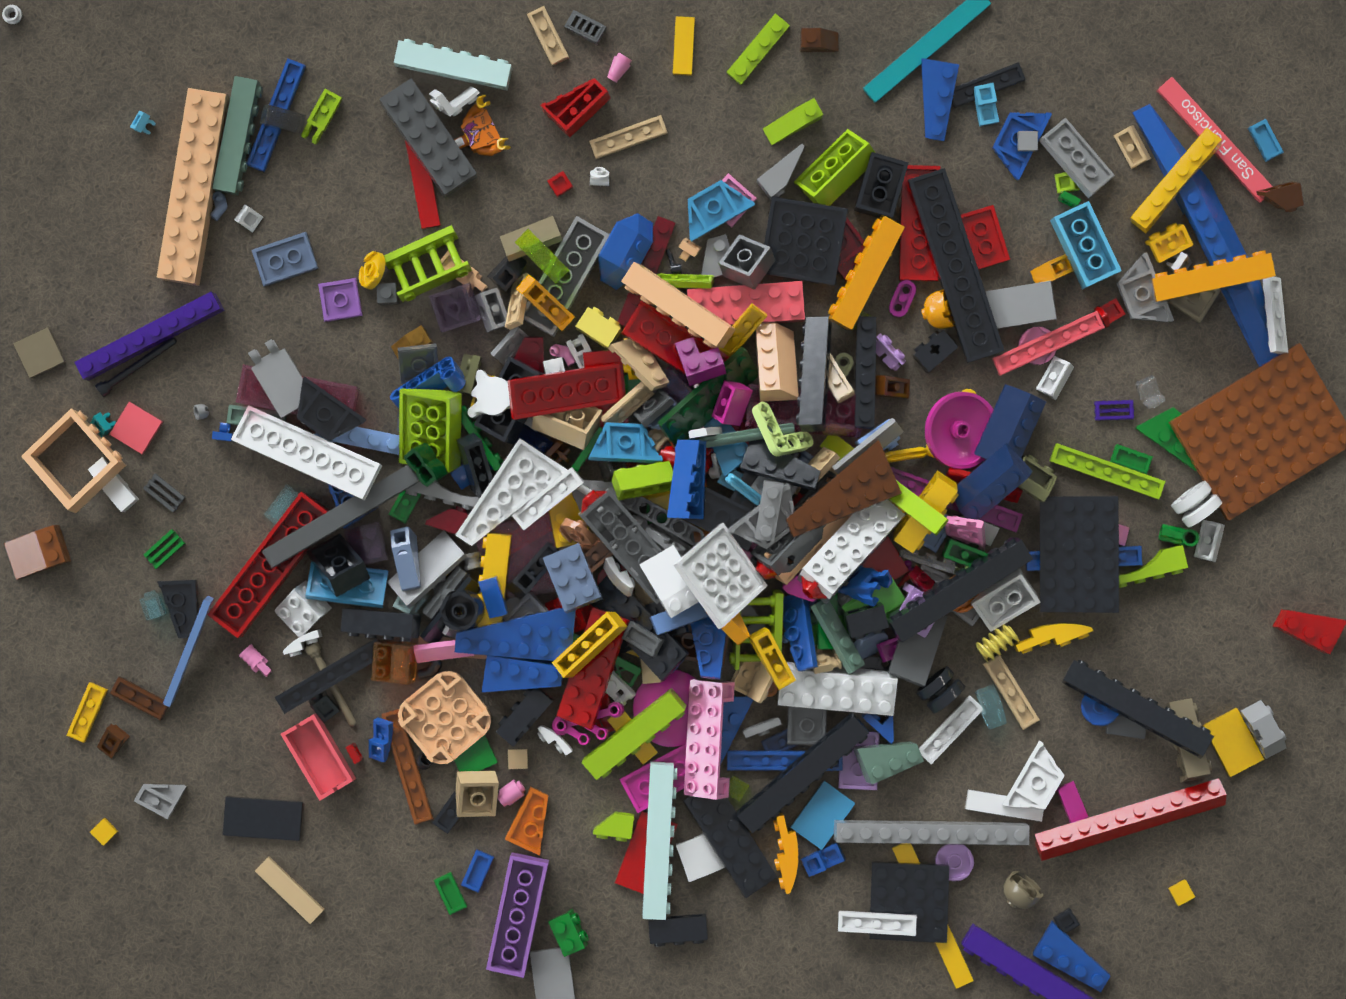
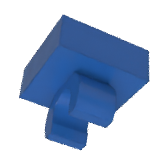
M220 423V432L213 431L212 439L232 441L233 434L229 433L230 424Z

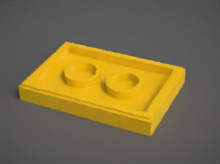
M1234 708L1202 725L1211 731L1210 734L1214 736L1211 744L1229 777L1264 760L1238 708Z

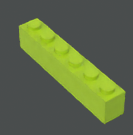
M672 688L587 754L582 764L596 780L601 776L605 778L612 772L611 768L615 765L617 767L622 765L626 761L625 757L630 753L632 755L636 754L641 749L640 745L644 742L647 744L656 737L654 734L659 730L661 732L665 731L673 719H680L685 714L686 704Z

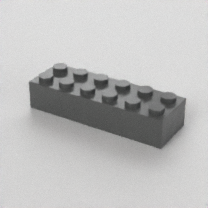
M412 78L379 99L381 106L445 199L477 178L476 171Z

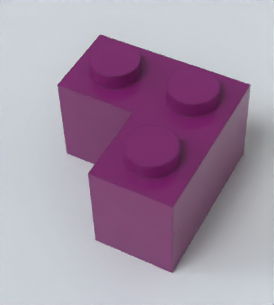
M694 337L675 343L689 386L726 374L718 347L699 353Z

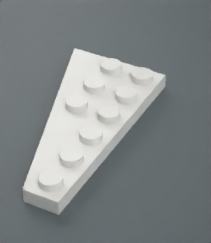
M519 438L456 533V536L472 546L568 470Z

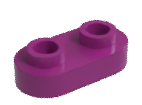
M904 280L898 284L888 307L892 316L899 318L907 313L916 293V286L913 282ZM904 287L909 289L908 294L903 293L902 289ZM895 305H900L901 311H896Z

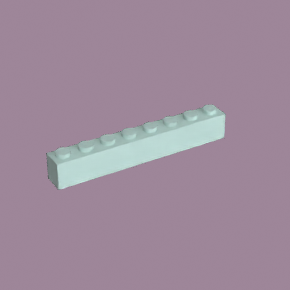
M650 762L643 919L666 920V914H670V902H667V895H671V883H668V876H672V864H669V857H673V845H670V837H674V826H671V818H675V807L672 806V799H676V787H673V780H677V768H674V763Z

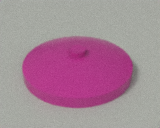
M954 392L938 400L930 410L925 424V439L931 454L940 463L957 469L971 468L984 461L985 459L974 455V452L993 412L992 406L981 396L970 392Z
M675 670L674 673H671L661 683H642L638 688L633 702L634 717L671 688L686 704L685 714L678 720L673 719L665 731L661 732L659 730L654 734L656 737L652 740L653 743L666 747H677L687 743L690 680H697L690 674Z

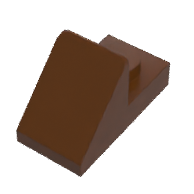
M111 724L106 728L97 748L112 759L130 736L116 724Z

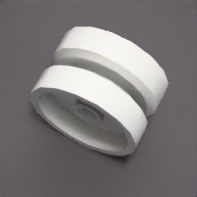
M1202 481L1190 488L1171 505L1177 514L1186 512L1182 517V521L1187 527L1196 525L1222 504L1217 494L1209 495L1212 488L1207 481Z

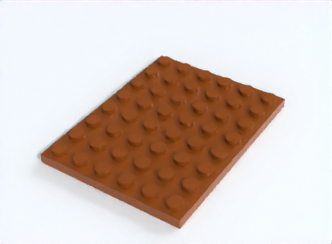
M1300 343L1289 348L1288 353L1279 354L1169 422L1203 481H1207L1212 488L1210 494H1217L1222 501L1219 509L1226 521H1230L1346 449V421Z

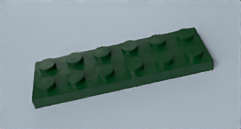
M741 346L724 362L726 374L700 383L657 422L674 449L677 440H689L690 430L701 429L713 418L712 413L724 381L738 382L749 386L758 377V369L745 348Z

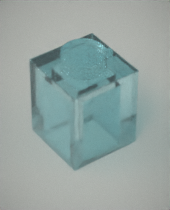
M153 590L144 593V598L139 599L146 621L169 614L162 592L156 593Z

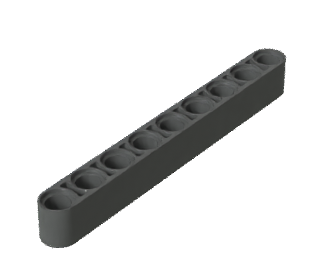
M407 465L374 484L365 501L356 496L352 497L267 547L262 553L271 568H274L414 486L420 480L416 472Z

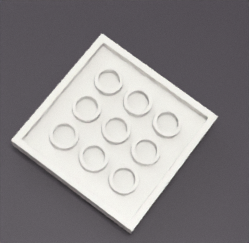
M724 523L714 528L673 565L718 629L723 628L768 586Z

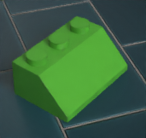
M894 580L889 588L880 586V590L875 589L872 597H877L879 599L878 602L884 605L887 619L890 618L889 615L892 612L900 609L905 600ZM852 599L844 604L842 608L846 612L867 606V604Z

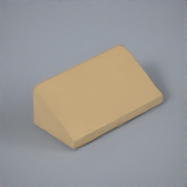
M1134 125L1114 135L1131 169L1151 159Z

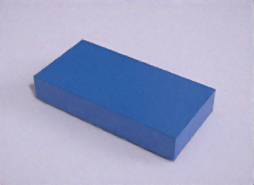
M476 849L461 885L479 893L494 856Z

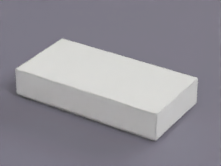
M722 427L690 430L689 438L723 434Z

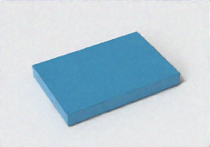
M824 780L790 827L822 850L834 834V820H844L855 805V802Z

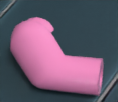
M555 344L550 347V354L564 358L567 366L576 363L567 346Z

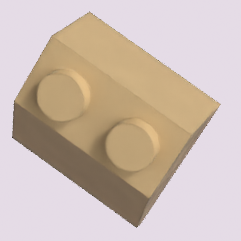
M495 771L457 772V817L496 816L499 781Z

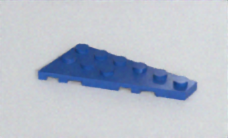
M557 608L551 611L456 632L455 652L554 661L573 644L576 610L567 614L563 608Z

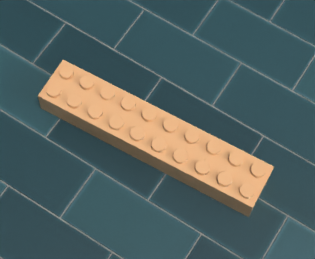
M188 88L157 271V278L161 280L196 286L200 285L211 219L210 214L213 207V194L215 193L212 186L230 97L226 94Z

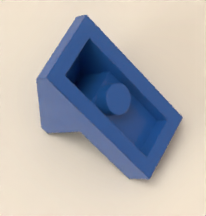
M864 713L862 718L892 744L894 741L893 716L888 715L879 723L881 719L879 716Z

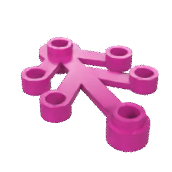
M613 702L609 704L608 708L599 710L597 719L606 716L620 717L624 713V706L620 702ZM614 706L618 709L616 714L612 712ZM556 717L553 720L552 728L556 734L565 735L568 733L578 739L581 745H586L591 740L589 734L581 733L572 727L577 724L560 717ZM560 722H562V723L564 724V728H563V729H560V728H559V723H560ZM594 725L592 730L587 729L596 734L599 740L606 739L609 734L606 728H600L597 725ZM601 730L605 732L604 737H601L599 735V732ZM583 735L587 737L585 743L581 740Z

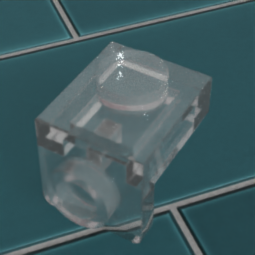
M1153 375L1135 383L1140 400L1147 408L1158 407L1166 401L1165 397L1160 393Z

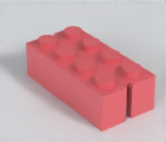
M316 713L280 734L319 801L356 779L325 724Z

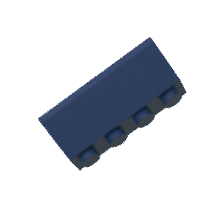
M1005 384L974 455L987 460L1005 443H1008L1021 458L1046 401Z
M1005 443L957 484L958 497L955 502L958 510L967 519L979 520L1027 480L1033 471L1008 443Z

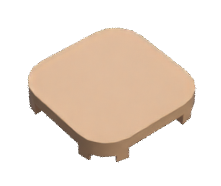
M443 671L435 675L400 705L398 712L400 726L410 735L427 756V759L437 764H448L486 734L492 722L491 713L487 706L465 679L453 671Z

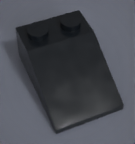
M871 152L854 211L876 218L886 216L892 220L909 162Z
M341 534L306 551L321 577L336 597L370 579L364 561Z

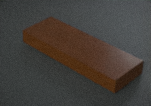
M120 676L110 692L111 695L159 720L163 719L168 709V706L163 705L164 699Z

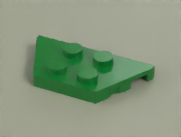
M1172 407L1136 426L1135 429L1188 467L1197 471L1169 424L1171 420L1182 413Z

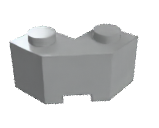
M1260 700L1241 710L1244 722L1253 734L1260 752L1266 759L1286 749L1285 740L1287 738L1273 718L1274 713L1269 705L1265 706Z

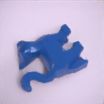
M862 565L848 580V585L843 586L838 592L859 600L864 604L875 606L879 599L872 597L874 590H880V586L889 588L893 582L889 570L878 572L873 568H865Z

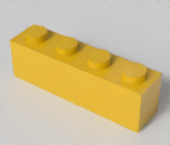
M606 612L557 657L552 664L563 678L574 677L628 626L616 612Z

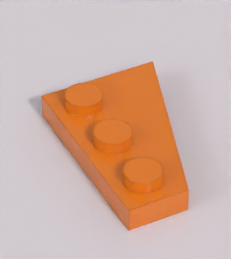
M530 786L505 840L540 856L548 794Z

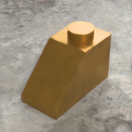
M421 325L404 335L391 348L398 358V348L433 344L425 328Z

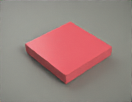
M129 402L109 435L137 452L144 454L163 421Z

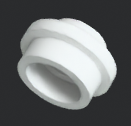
M8 5L4 8L2 17L8 24H17L22 18V12L17 6ZM11 12H15L14 18H10Z

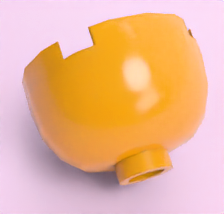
M939 290L929 295L922 309L923 319L928 320L930 325L938 329L954 326L944 290Z

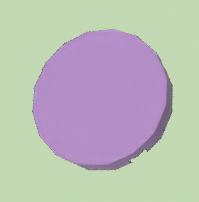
M946 844L937 852L935 862L936 864L949 865L950 881H961L967 878L972 871L974 857L971 851L963 844Z

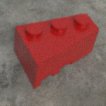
M594 78L540 106L544 113L570 138L611 97L608 91Z
M1281 609L1273 627L1322 653L1331 654L1346 625V620Z

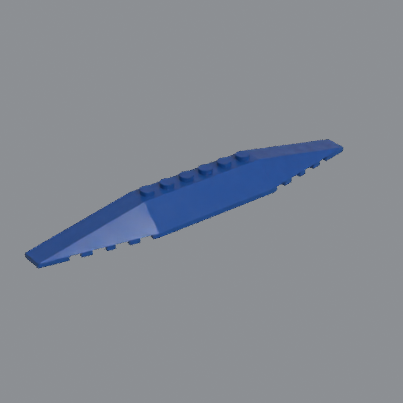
M1149 104L1134 111L1133 115L1165 177L1186 153V150ZM1199 169L1177 193L1175 199L1183 215H1186L1210 265L1213 266L1214 261L1226 259V262H1231L1233 257L1245 255L1246 252L1209 179ZM1260 280L1220 288L1259 367L1278 356L1279 354L1270 353L1268 345L1269 336L1266 326L1265 296Z

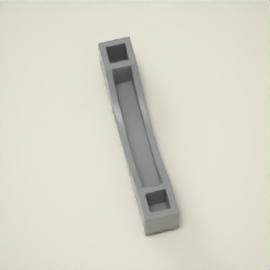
M418 482L406 490V494L417 496V493L424 494V498L435 501L436 498L444 499L443 503L454 505L455 502L460 503L462 508L472 510L480 499L477 496H465L452 492L441 486L438 482L429 487Z

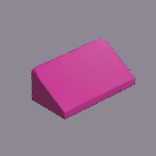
M1074 781L1057 788L1056 791L1070 823L1088 817Z

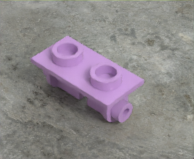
M880 333L877 336L878 341L876 340V354L880 357L886 353L887 356L883 361L891 370L896 371L901 367L898 364L899 362L901 365L906 362L904 359L905 355L901 350L895 349L891 345L892 341L887 335Z

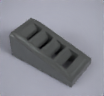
M573 10L564 26L566 29L597 46L607 30V27L575 10ZM578 17L579 20L577 21L575 27L571 26L574 19ZM585 21L584 26L581 30H579L578 28L581 22ZM588 25H592L589 32L585 33V30L588 27ZM595 27H596V28L598 29V31L596 32L595 36L593 37V36H591V34L593 33V31H594V29H595Z

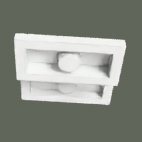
M704 834L676 844L689 882L725 868Z

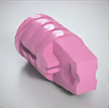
M252 644L239 655L240 658H243L251 666L255 673L260 671L267 677L272 672L266 665L268 660Z

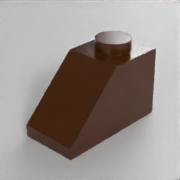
M801 28L800 52H838V32L823 28Z
M1287 182L1256 191L1257 195L1277 209L1285 210V212L1296 211L1297 207L1304 205L1301 183Z
M875 375V396L909 399L910 379Z

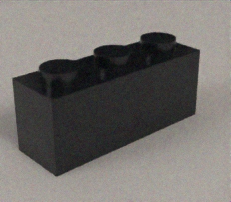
M472 433L456 441L470 489L480 498L493 478L482 440L475 433Z
M706 913L666 916V920L648 919L650 944H654L656 947L665 946L666 943L672 942L673 945H683L686 941L700 944L704 943V940H708Z

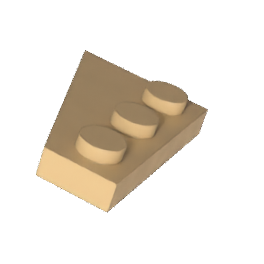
M631 339L613 343L608 347L612 353L616 352L622 358L620 361L625 366L628 364L635 371V375L651 391L668 385L669 380L654 355Z

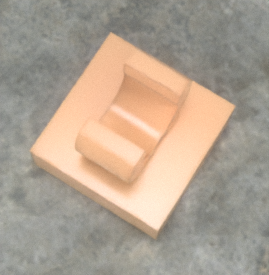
M685 238L679 245V248L683 250L679 258L686 262L690 255L695 257L702 247Z

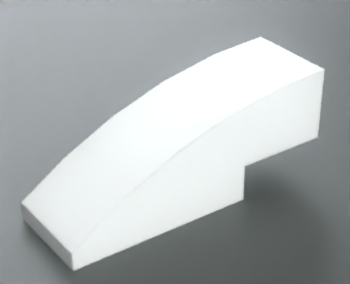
M101 457L88 470L94 478L109 463L104 457ZM119 474L102 488L121 512H126L139 500Z

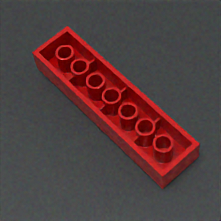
M300 492L207 615L235 637H243L311 546L274 568H271L262 551L327 513L329 510L306 492Z

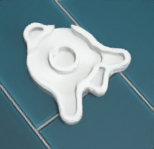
M478 370L475 376L477 385L471 392V395L477 398V402L468 409L469 417L476 418L481 414L491 416L502 415V412L510 409L508 382L502 378L490 377L485 371Z

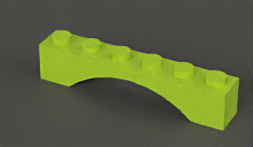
M1183 545L1160 549L1155 557L1143 567L1127 574H1120L1119 588L1126 587L1127 582L1134 581L1135 584L1146 582L1145 578L1152 576L1153 579L1165 577L1164 573L1171 572L1172 575L1183 573V569L1188 568Z

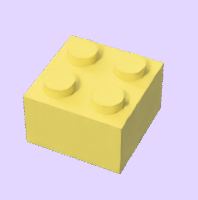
M588 307L577 323L576 329L609 350L608 347L616 341L621 333L620 323L611 317L606 319L603 317V312L596 307H593V309Z

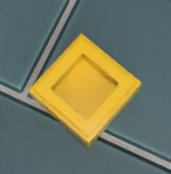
M103 818L90 831L103 846L118 832L106 818Z
M1185 879L1168 888L1177 906L1195 898Z

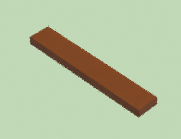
M399 709L381 715L382 719L393 722L392 752L414 824H419L432 820L433 815L409 735L398 722Z

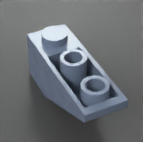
M409 527L391 530V547L401 590L407 591L420 588L417 536Z

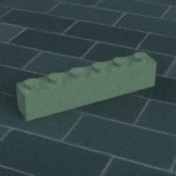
M234 77L212 189L215 191L238 196L239 191L242 192L244 180H242V175L247 171L246 155L250 154L251 151L250 135H253L255 131L253 120L254 116L257 117L259 111L257 100L261 98L263 91L258 80Z

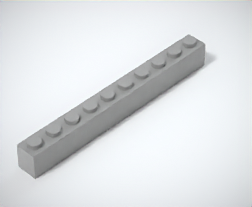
M834 820V840L836 843L1029 845V825L1014 822Z

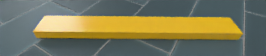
M901 843L892 847L899 863H920L911 843ZM947 925V943L935 942L957 989L974 980L949 925Z

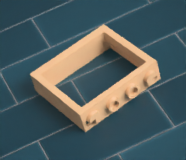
M71 408L21 457L65 508L77 513L126 465L122 461V455L116 450L113 451L110 448L112 444L105 437L102 438L98 434L100 432L94 424L90 425L87 422L88 417L81 410L77 412ZM76 422L110 460V463L72 498L38 459V456Z

